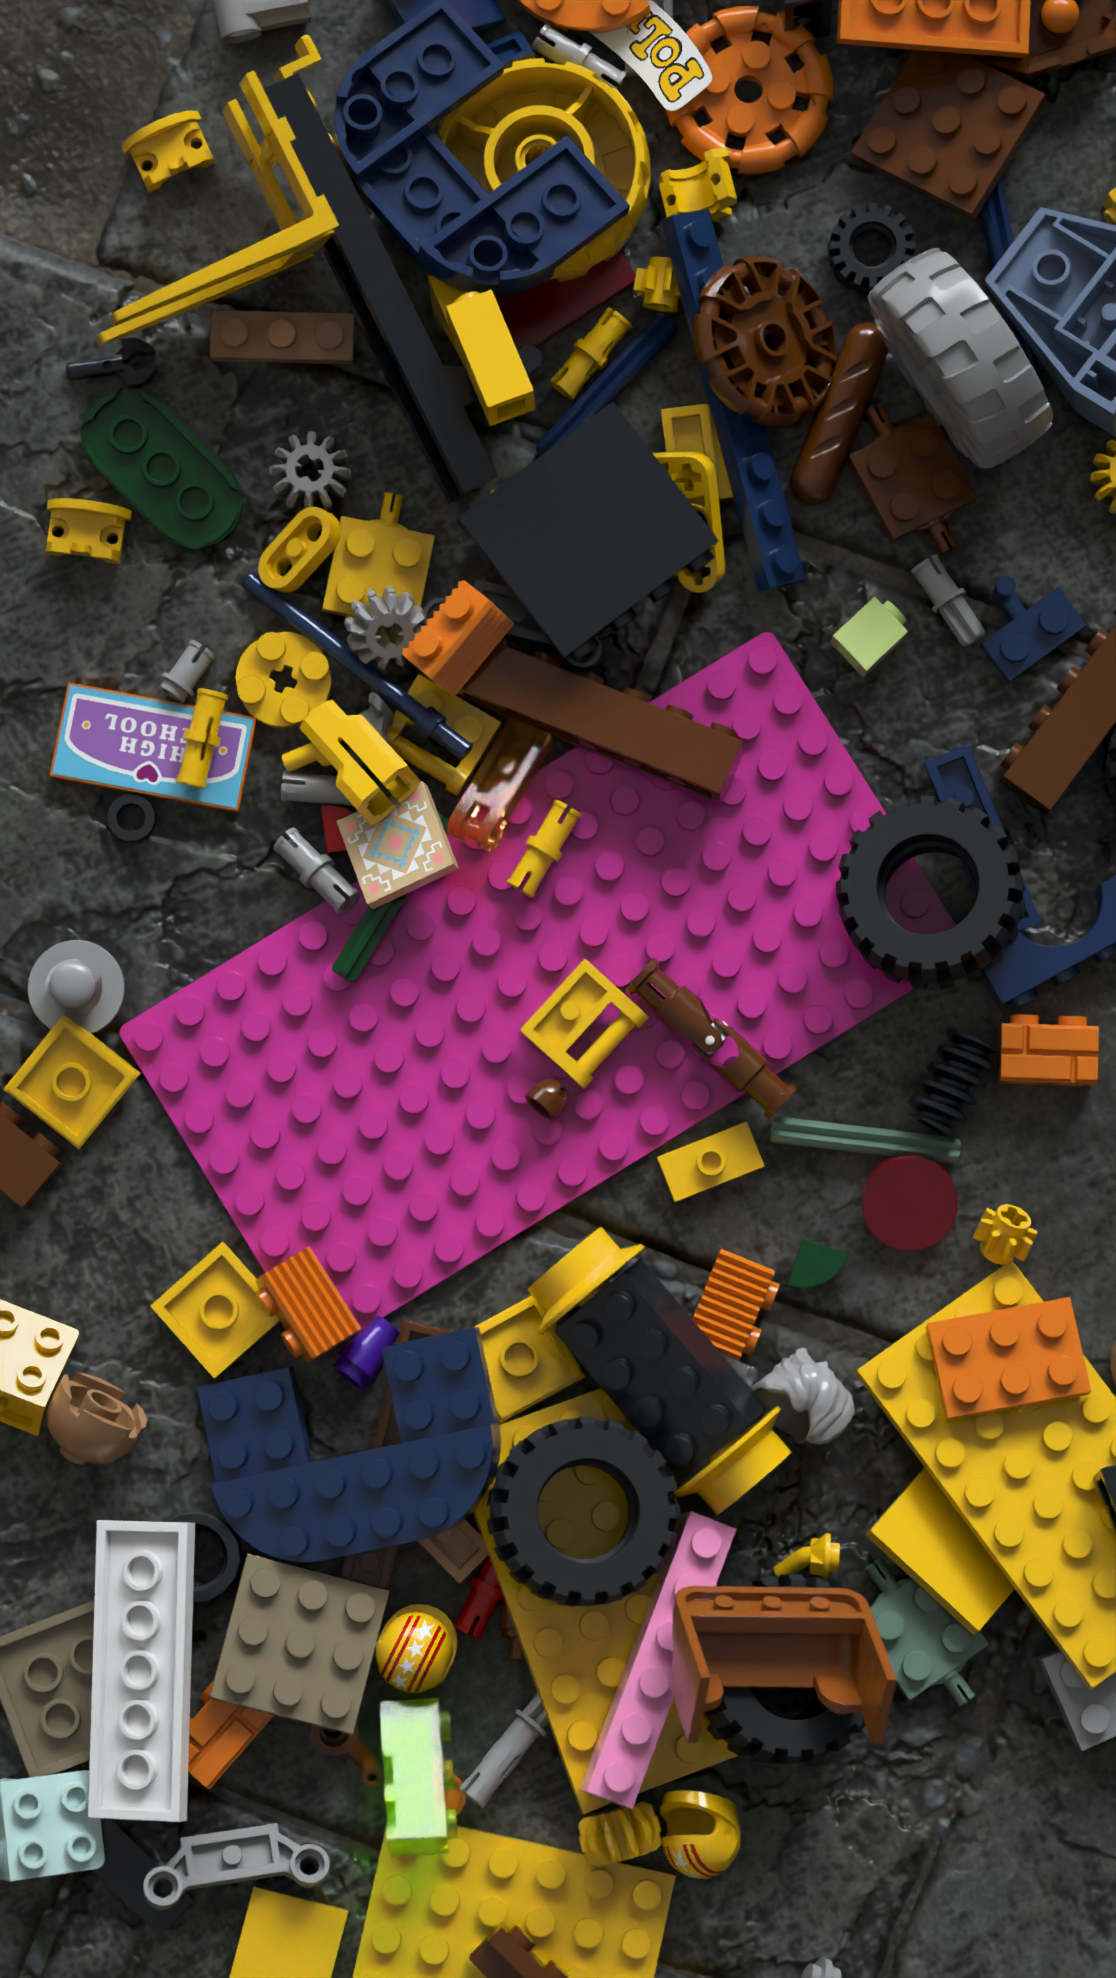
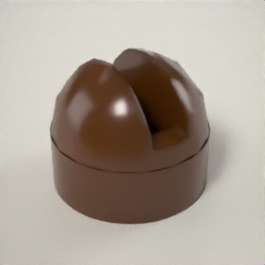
M555 1079L541 1080L525 1095L531 1107L541 1116L552 1122L564 1111L568 1103L567 1090L561 1088L560 1082Z

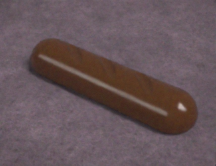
M859 323L852 327L845 336L837 357V364L833 367L830 377L833 379L826 399L815 412L790 477L791 492L797 500L804 504H822L835 491L882 372L889 349L883 342L875 323Z

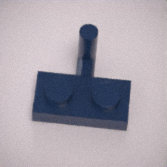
M1003 576L997 581L992 591V596L1011 622L984 640L980 647L1008 684L1087 626L1058 587L1026 610L1013 593L1016 588L1014 579L1009 576Z

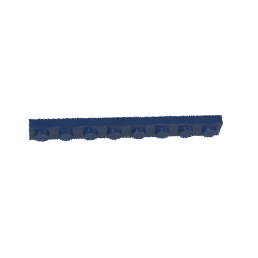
M709 209L671 215L661 220L693 345L694 316L700 314L701 305L698 303L699 295L708 279L724 266ZM720 310L719 318L723 320L729 314ZM728 351L723 352L722 356L728 369L734 368ZM704 361L698 362L758 592L804 581L806 578L766 426L753 423L750 415L747 413L738 415L727 407L707 382V380L711 379V376ZM755 389L754 396L758 397L757 391Z

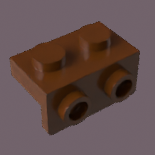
M501 1922L469 1956L470 1961L487 1978H570L553 1960H550L545 1965L532 1952L537 1946L536 1943L518 1925H515L510 1930Z

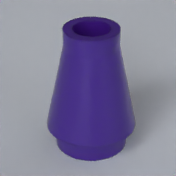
M377 1316L367 1328L336 1353L338 1360L332 1366L333 1369L350 1384L360 1390H364L369 1382L375 1383L384 1364L381 1347L393 1345L400 1334L399 1330L384 1318Z

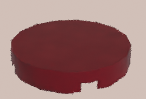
M905 1154V1156L891 1157L882 1161L868 1175L861 1192L862 1214L870 1232L883 1244L901 1251L922 1250L938 1243L951 1230L958 1213V1193L949 1173L935 1160L920 1154Z

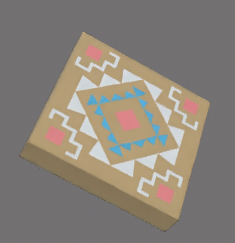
M423 781L420 782L416 791L401 804L393 795L389 796L388 799L396 808L381 822L370 825L358 811L337 821L367 905L372 909L459 869L429 788Z

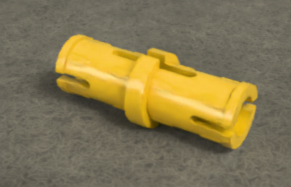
M608 307L585 338H579L573 345L575 350L561 369L550 379L549 383L560 394L573 401L596 370H603L607 365L608 360L606 358L620 339L631 329L632 325L619 312Z
M198 688L190 728L184 729L182 737L183 740H186L179 774L175 782L206 789L214 748H220L222 738L218 737V731L228 695L214 690Z
M556 799L535 836L530 835L525 844L528 846V849L511 877L506 881L508 885L517 890L526 874L529 873L530 877L521 893L531 898L534 897L535 891L553 861L558 863L562 856V853L559 851L576 822L582 816L578 811L571 808L563 822L559 824L558 820L567 804Z

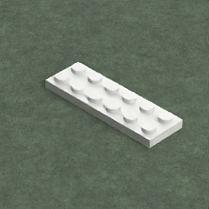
M97 1520L88 1818L187 1821L195 1523Z

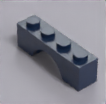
M1116 876L1103 882L1096 888V917L1092 927L1083 938L1072 944L1053 947L1035 943L1019 932L1013 945L1007 944L1002 950L1004 957L994 967L989 963L980 969L981 978L998 1008L1010 1003L1013 1010L1037 998L1039 995L1035 988L1052 979L1057 987L1079 975L1081 972L1077 965L1094 956L1099 964L1116 954Z

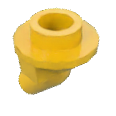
M825 1533L820 1538H811L809 1547H802L774 1566L775 1575L798 1574L809 1566L810 1574L818 1575L822 1580L828 1581L829 1572L838 1573L840 1543H831V1533Z

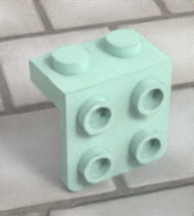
M89 1770L23 1779H0V1880L17 1881L98 1869L104 1864L105 1855L101 1819L88 1818Z

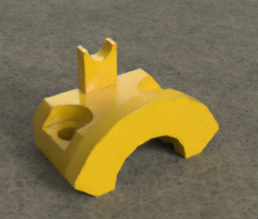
M184 111L159 119L141 128L121 144L125 154L131 153L148 193L159 189L167 179L179 172L194 167L205 168L215 163L198 125V122L202 120L198 111ZM195 142L202 143V146L199 149H194L192 147L193 143ZM145 164L153 166L150 171H144L142 168Z
M728 147L715 148L704 152V162L694 167L683 170L668 169L660 174L658 183L667 217L707 209L710 211L712 221L719 222L721 217L733 215L729 207L737 203V197L729 168L730 155Z
M55 498L48 500L47 510L51 511L46 545L47 555H82L98 558L107 563L120 564L126 521L131 520V510L108 503L83 499ZM56 529L64 530L61 537L54 536ZM111 536L118 537V541L115 544H109L108 539Z

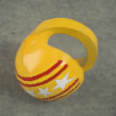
M415 1604L400 1609L388 1620L376 1642L374 1657L379 1673L391 1686L407 1693H421L436 1687L445 1680L456 1655L457 1634L455 1627H453L451 1620L445 1613L430 1605Z
M679 1790L664 1794L659 1812L667 1823L666 1837L661 1838L664 1854L669 1863L681 1874L697 1879L712 1878L727 1870L736 1858L741 1843V1828L736 1804L724 1797L698 1791Z

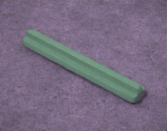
M778 1116L772 1119L769 1134L770 1141L773 1143L890 1157L920 1154L936 1162L949 1164L958 1162L961 1150V1142L958 1138L952 1139L947 1136Z

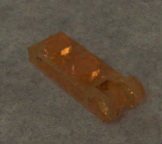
M509 718L453 811L447 825L448 835L459 840L470 838L475 840L476 846L490 852L494 851L500 844L505 825L554 744L551 734ZM479 810L487 812L482 822L475 820Z

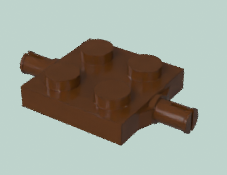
M880 403L875 408L872 407L865 412L878 437L871 445L849 455L847 462L891 543L911 533L929 531L940 555L946 554L948 550L950 552L958 547V543L953 538L945 521L953 512L974 502L977 496L932 414L909 426H898L895 428L883 407V403Z

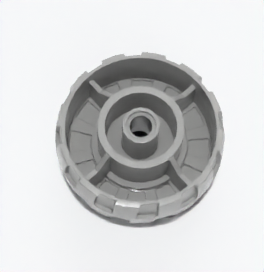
M939 248L929 249L895 268L873 287L868 296V305L872 316L875 318V323L883 342L895 354V362L910 387H915L923 398L925 409L930 415H933L939 427L943 426L953 445L966 458L970 457L979 468H991L1006 461L1034 443L1052 426L1053 412L1034 368L1019 342L979 285L947 252H942Z

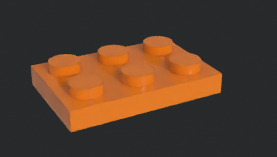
M1070 1297L927 1323L925 1327L946 1422L1081 1397L1091 1393Z

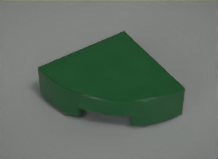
M802 1239L787 1286L807 1288L825 1283L841 1270L849 1254Z

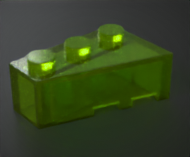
M438 1698L380 1702L382 1757L385 1780L384 1795L387 1812L386 1832L390 1857L449 1853L448 1839H458L456 1809H446L445 1790H455L453 1760L443 1761L442 1742L451 1741L449 1711L440 1712Z

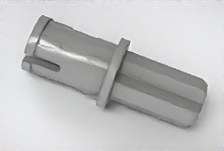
M935 554L919 563L911 572L934 604L932 607L933 612H940L962 646H970L985 635V629L963 598L966 591L964 588L958 589L939 560L940 558Z

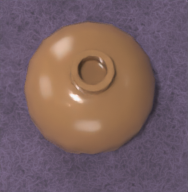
M76 1373L74 1379L69 1380L68 1374L62 1376L50 1400L47 1410V1426L54 1441L60 1446V1453L67 1460L79 1465H83L86 1462L106 1464L126 1455L137 1443L148 1420L143 1409L136 1403L133 1410H131L126 1404L119 1401L126 1393L101 1378L85 1373Z

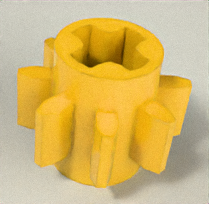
M651 257L647 269L636 268L633 291L637 292V296L644 297L643 307L649 310L666 313L678 311L680 300L682 299L673 264L669 257Z
M1005 1204L999 1206L996 1212L989 1208L985 1209L973 1238L982 1241L980 1251L984 1257L996 1264L1007 1265L1015 1257L1025 1261L1038 1232L1029 1228L1031 1218L1024 1210L1014 1205Z

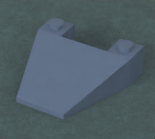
M1040 207L985 278V285L1075 412L1116 437V225Z

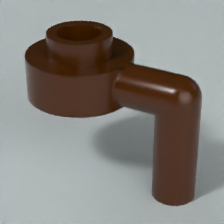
M357 1721L353 1735L339 1732L329 1733L324 1728L308 1725L311 1742L320 1753L327 1756L345 1754L359 1767L363 1783L366 1786L376 1787L381 1783L382 1774L376 1756L358 1740L359 1729Z

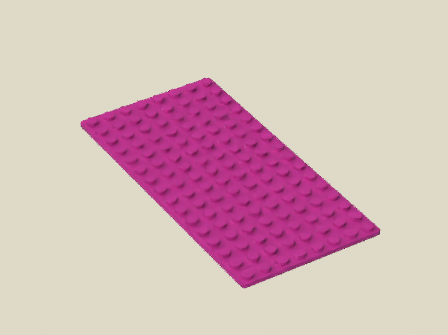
M761 633L649 702V704L664 710L667 705L682 708L694 716L692 720L709 728L711 723H718L738 733L737 739L743 741L744 754L722 804L576 747L451 824V828L446 836L459 869L411 891L356 982H348L335 974L332 970V965L369 907L359 881L351 886L361 893L360 898L353 907L346 901L344 905L349 909L346 913L338 915L327 901L321 903L121 1027L120 1037L265 1273L310 1246L361 1327L356 1333L358 1334L367 1328L377 1316L384 1318L746 1094L745 1091H736L696 1054L691 1045L694 1042L692 1039H687L671 1032L656 1018V1010L637 993L631 995L626 991V988L654 958L660 962L659 969L679 987L686 986L702 1000L712 1021H714V1018H717L727 1023L728 1026L732 1027L768 1060L766 1066L775 1074L780 1073L915 989L912 988L911 983L901 980L898 984L886 978L884 972L880 969H873L863 959L859 950L854 947L844 927L838 910L840 909L839 901L836 897V881L840 880L841 876L838 866L842 854H849L852 848L849 840L857 829L864 832L870 826L868 818L879 810L884 816L887 814L772 633ZM556 799L567 804L558 820L559 824L563 822L571 808L578 811L582 816L576 822L559 851L562 853V856L558 863L554 861L551 863L535 891L534 897L531 898L521 893L530 877L529 873L526 874L517 890L508 885L506 881L511 877L519 861L527 851L528 846L525 844L530 835L535 836ZM912 857L900 865L889 879L885 893L887 909L894 921L903 929L917 934H937L955 927L954 920L915 858ZM584 959L591 963L649 1017L640 1029L635 1026L591 1074L594 1079L585 1089L576 1084L560 1067L520 1032L524 1024ZM610 1003L566 1053L577 1062L621 1012ZM728 1035L723 1046L714 1051L710 1056L718 1063L732 1065L739 1056V1050L735 1041ZM555 1079L560 1082L561 1088H565L568 1093V1103L564 1111L554 1122L541 1116L525 1098V1095L541 1080Z

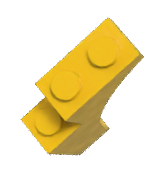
M432 275L428 276L435 321L439 330L446 333L456 349L489 425L493 426L536 410L534 390L492 289L483 293H468L451 287Z

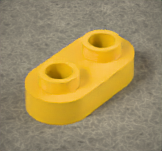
M307 507L301 510L261 555L258 571L262 582L268 587L283 593L298 589L337 546L341 532L337 518L319 507ZM322 529V533L317 540V535L319 531ZM292 563L291 570L286 574L287 567Z

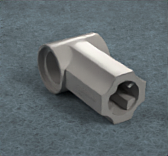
M213 0L220 38L223 43H242L258 38L266 30L311 22L308 0Z

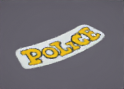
M645 0L650 5L651 12L632 23L629 32L628 26L605 33L588 31L635 70L666 110L675 111L680 109L712 82L711 71L697 47L680 26L652 0Z

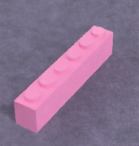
M692 1511L682 1513L675 1532L678 1535L674 1547L668 1550L665 1558L666 1563L659 1574L579 1790L622 1807L633 1809L674 1699L672 1693V1612L676 1593L688 1586H716L736 1528Z

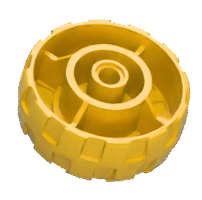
M544 58L526 59L513 62L512 67L504 69L500 77L445 116L437 137L489 194L564 137L568 136L630 205L626 216L555 268L553 277L550 279L556 278L557 283L586 275L591 267L602 260L608 262L630 239L637 222L644 213L651 182L650 154L645 134L636 114L616 88H611L604 83L595 72L571 62L559 65L545 63Z

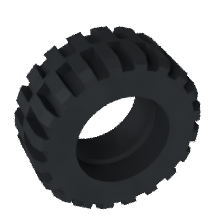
M921 796V803L908 805L907 799L893 803L895 810L885 816L879 810L868 818L870 826L864 832L857 829L849 840L852 846L849 854H842L838 866L841 876L840 880L836 881V897L839 901L840 909L838 910L842 922L854 947L859 950L863 959L873 969H880L884 972L886 978L898 984L901 980L911 983L912 988L927 990L928 984H939L941 989L955 987L954 981L967 977L969 982L982 976L980 969L989 963L994 967L1004 957L1002 950L1007 944L1013 945L1019 933L1017 928L1019 919L1024 917L1025 886L1015 850L1012 849L1004 831L1000 826L995 827L990 822L987 814L978 808L970 811L965 808L963 801L949 798L946 804L938 803L935 796ZM939 852L958 857L970 868L976 880V901L968 916L955 927L937 934H917L900 927L887 909L885 896L887 883L895 870L910 858L924 853Z
M578 1417L575 1419H564L532 1432L524 1440L519 1441L509 1451V1456L499 1465L494 1476L496 1480L493 1489L489 1490L487 1505H490V1519H487L489 1534H493L496 1547L493 1549L499 1561H504L510 1570L508 1574L518 1584H524L531 1590L530 1593L541 1599H548L557 1602L559 1605L587 1607L621 1600L624 1596L640 1590L648 1584L647 1580L653 1574L661 1570L666 1563L664 1558L668 1550L674 1547L678 1535L674 1533L676 1520L680 1519V1504L675 1503L674 1491L678 1490L674 1476H668L663 1466L667 1462L659 1451L654 1452L646 1444L648 1439L637 1431H628L623 1428V1424L610 1419L603 1421L597 1420L595 1417ZM572 1466H591L605 1471L618 1482L627 1499L628 1522L623 1536L611 1550L595 1558L578 1559L559 1552L547 1541L539 1525L538 1502L545 1485L558 1472Z
M784 1574L759 1578L738 1586L829 1588V1582L816 1577L806 1579L803 1578L802 1574ZM723 1687L721 1704L717 1708L703 1713V1716H706L711 1723L706 1730L715 1740L724 1739L728 1742L727 1749L738 1756H750L754 1762L764 1764H794L825 1758L827 1753L839 1751L850 1743L849 1736L852 1733L861 1732L866 1726L862 1713H834L823 1705L817 1696L808 1709L802 1713L793 1716L772 1714L756 1700L750 1687Z

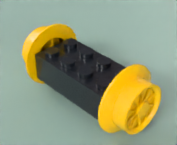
M600 1227L527 1289L545 1311L537 1333L541 1336L575 1307H580L554 1332L638 1432L648 1439L647 1442L654 1451L661 1453L667 1462L665 1464L680 1481L704 1461L709 1460L707 1464L674 1492V1496L678 1498L698 1493L712 1511L718 1515L756 1485L791 1453L789 1448L773 1431L781 1408L777 1405L739 1436L738 1433L747 1427L767 1407L641 1258L613 1281L609 1282V1279L645 1247L639 1244L620 1249L607 1232Z

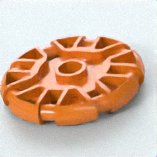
M738 6L712 14V20L702 26L696 23L686 32L708 65L712 74V82L680 109L675 111L665 109L671 126H676L683 136L681 143L703 162L705 160L704 152L725 147L728 134L746 138L743 151L728 148L730 155L729 168L738 169V174H762L785 167V161L795 155L802 157L812 148L829 121L825 114L828 103H832L834 100V82L826 54L820 55L813 44L816 38L801 23L794 30L784 32L779 11H777V15L759 12V6ZM754 30L772 34L769 47L762 41L751 42ZM723 36L729 47L716 55L710 42ZM798 54L804 66L793 73L786 60ZM750 80L757 83L762 91L761 97L753 103L740 101L734 91L740 82ZM796 96L809 99L807 111L802 112L792 109ZM704 110L711 123L699 127L693 116ZM781 129L786 139L774 146L767 136Z

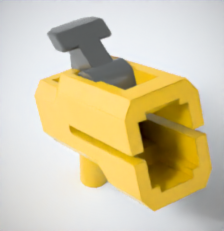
M375 692L369 694V710L363 711L358 715H346L333 700L325 701L311 709L300 726V730L311 743L282 755L283 764L288 772L318 761L322 766L332 765L338 771L335 786L370 825L381 822L396 806L364 771L367 767L400 804L416 791L421 782L409 766L391 748V743L387 739L388 725L391 726L393 724L394 713Z

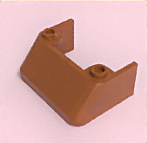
M688 1586L676 1593L672 1612V1693L687 1742H698L703 1713L713 1710L721 1704L723 1687L815 1688L820 1702L834 1713H862L872 1743L883 1744L897 1679L869 1604L862 1595L844 1588Z

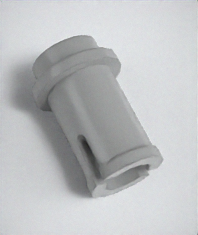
M190 640L187 648L169 673L164 672L161 675L163 682L159 689L174 701L182 704L186 698H193L195 695L192 691L211 662H214L216 656L208 648H205L196 663H193L202 644L195 640Z

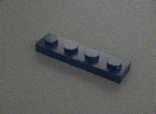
M969 744L924 761L923 765L939 803L947 804L949 798L963 801L966 809L973 811L975 808H978L989 816L990 822L995 827L1000 826L1004 831ZM963 862L969 879L971 881V884L973 886V889L975 891V894L977 895L975 877L970 868L966 865L965 862ZM1025 881V910L1023 919H1019L1017 925L1019 932L1041 923Z

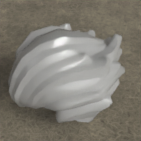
M804 1347L797 1349L795 1354L790 1355L789 1358H783L782 1362L774 1366L771 1373L762 1378L751 1389L767 1407L763 1411L764 1415L777 1405L781 1408L774 1426L787 1434H791L797 1443H804L806 1441L814 1444L829 1443L846 1430L855 1413L852 1394L835 1377L834 1372L828 1368V1362H814L807 1353V1348Z

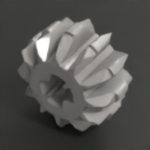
M314 431L308 432L307 445L301 446L296 435L290 436L289 442L293 452L290 453L283 448H277L275 456L284 464L270 467V475L274 478L282 479L273 487L275 494L278 496L290 492L286 501V505L290 509H294L301 499H304V508L314 507V501L320 499L325 510L332 509V502L328 494L332 493L337 497L344 498L346 489L337 481L349 480L352 475L350 469L339 467L348 459L346 451L338 450L331 453L335 445V440L331 436L325 438L320 447L317 446V437ZM306 464H310L313 469L323 468V470H318L319 479L311 482L307 476L299 478L298 475H304L302 467Z
M387 585L382 597H378L373 589L368 588L366 594L369 601L364 604L353 600L351 607L356 615L345 618L344 625L347 631L351 632L346 639L350 649L359 650L358 657L365 664L375 658L378 668L384 670L388 665L389 659L394 658L395 662L403 667L405 658L402 655V649L409 648V641H413L415 634L421 632V626L424 625L420 622L424 619L425 613L421 606H413L414 599L406 591L397 597L394 588ZM381 625L387 627V628L382 627V628L379 629V631H378V628H379Z

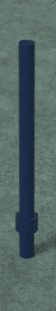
M252 572L245 578L242 587L414 722L413 728L429 741L434 738L460 760H463L470 753L473 744L446 724L447 718L432 706L424 707L369 662L365 664L360 661L355 651L350 649V647L279 591L265 585L256 573Z

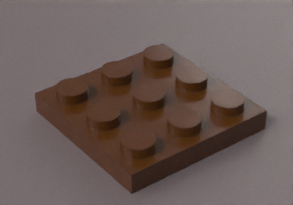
M913 50L850 153L853 160L975 221L1048 101L1045 93L966 54Z

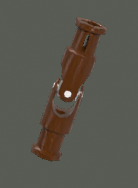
M655 958L652 959L630 983L626 991L631 995L637 993L656 1010V1018L671 1032L679 1034L684 1038L692 1039L694 1042L691 1045L696 1054L736 1091H745L765 1109L764 1116L770 1120L798 1087L793 1083L787 1085L766 1066L768 1060L732 1027L728 1026L727 1023L717 1018H714V1021H712L702 1000L686 986L679 987L659 969L660 962ZM728 1035L735 1041L739 1050V1056L732 1065L718 1063L710 1056L714 1051L723 1046Z

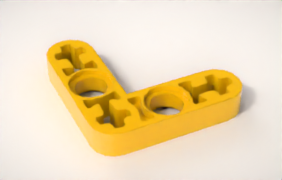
M694 451L653 453L670 477L671 473H680L690 467V464L693 472L701 474V479L694 483V486L690 478H676L673 481L694 509L706 517L707 526L719 540L716 546L710 550L715 558L704 566L709 567L711 573L705 576L703 580L700 572L691 574L687 568L678 574L679 581L686 589L696 593L706 592L718 584L725 574L718 485L714 463L705 454Z

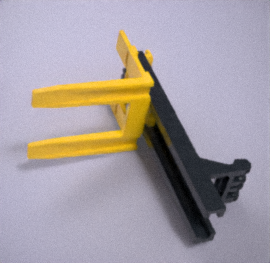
M304 35L295 44L300 59L279 68L273 77L276 82L275 84L263 89L254 70L245 74L239 83L266 137L260 146L237 99L227 102L222 110L281 231L113 312L109 318L114 327L98 334L96 341L99 347H103L278 274L313 257V253L321 248L447 503L450 504L486 485L485 483L498 477L466 412L467 409L479 404L480 401L464 366L442 364L336 151L334 139L327 132L319 116L317 105L300 78V75L315 69L322 60L311 37ZM278 164L304 213L298 222L272 172ZM529 344L526 346L522 345L520 348H516L528 377L538 370L543 363L542 351L540 352L534 344L532 346Z

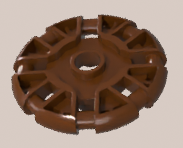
M761 256L738 258L734 261L733 266L724 265L708 279L699 295L698 303L701 305L700 314L694 316L693 322L696 355L699 363L704 361L711 376V379L707 380L710 387L732 411L738 415L747 413L750 415L751 421L759 425L771 427L795 424L799 416H810L826 399L833 381L830 377L831 370L837 364L838 352L835 329L832 320L827 321L820 304L824 303L822 298L805 277L795 269L786 270L782 268L781 262L772 258ZM745 287H747V289H748V291H749V293H750V296H748V294H747V292H746V290H745ZM777 288L778 294L781 296V299L779 297L774 296L777 293ZM720 310L729 314L728 317L723 320L719 318ZM765 329L774 338L775 348L773 351L767 347L764 341L763 334ZM728 351L734 368L730 370L722 356V353ZM807 356H808V361L813 365V367L810 366V365L804 366V365H805V362H806V357H807ZM788 384H790L791 387H792V390H793L792 393H791V391H790V388H789ZM758 387L762 388L760 398L754 396L755 389Z

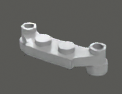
M277 1823L180 1838L181 1849L165 1866L154 1868L147 1874L143 1884V1894L149 1905L163 1911L175 1906L181 1899L182 1894L186 1890L282 1875L294 1880L301 1887L312 1888L325 1880L330 1862L327 1853L320 1846L315 1844L300 1846L280 1834ZM304 1864H311L317 1869V1872L313 1875H306L300 1870V1867ZM165 1886L170 1889L171 1894L168 1897L160 1898L154 1893V1890L157 1887Z

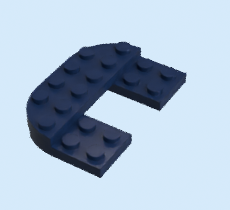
M436 0L369 49L352 65L345 75L337 94L332 138L334 139L336 151L359 197L427 272L443 283L468 293H483L491 289L494 296L520 293L552 278L555 268L626 216L630 205L568 136L564 137L488 194L430 128L500 77L504 72L505 65L447 0Z
M479 1327L381 1347L401 1440L400 1444L313 1462L294 1367L197 1387L216 1480L215 1483H211L213 1494L219 1509L233 1530L251 1546L272 1557L294 1562H315L433 1537L454 1528L468 1518L477 1509L476 1506L485 1495L489 1485L493 1484L501 1452L499 1420Z

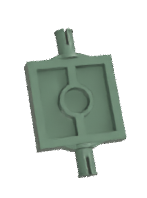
M882 1557L874 1561L873 1564L868 1565L865 1571L868 1572L881 1591L870 1606L895 1673L896 1685L906 1700H911L929 1686L944 1683L957 1702L958 1707L965 1704L967 1700L972 1699L975 1693L972 1692L959 1671L969 1658L989 1645L982 1633L978 1631L974 1635L971 1634L912 1578L897 1581Z

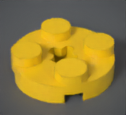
M286 631L265 633L244 651L236 669L237 693L246 710L252 717H256L258 722L272 728L286 729L301 725L311 709L328 701L330 697L332 680L328 660L319 647L298 633ZM284 668H290L293 670L291 677L297 681L294 689L286 687L282 693L275 691L276 682L271 679V675L274 671L282 672Z

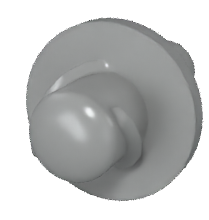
M83 940L64 941L50 947L37 959L28 980V997L31 1007L39 1020L50 1029L66 1013L91 1034L100 1032L115 1019L122 1007L125 996V981L117 961L104 948Z

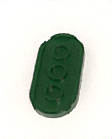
M119 388L105 392L94 400L84 415L81 432L83 451L91 466L171 545L189 551H202L214 548L227 540L236 530L243 512L242 491L236 476L229 467L159 397L147 390Z

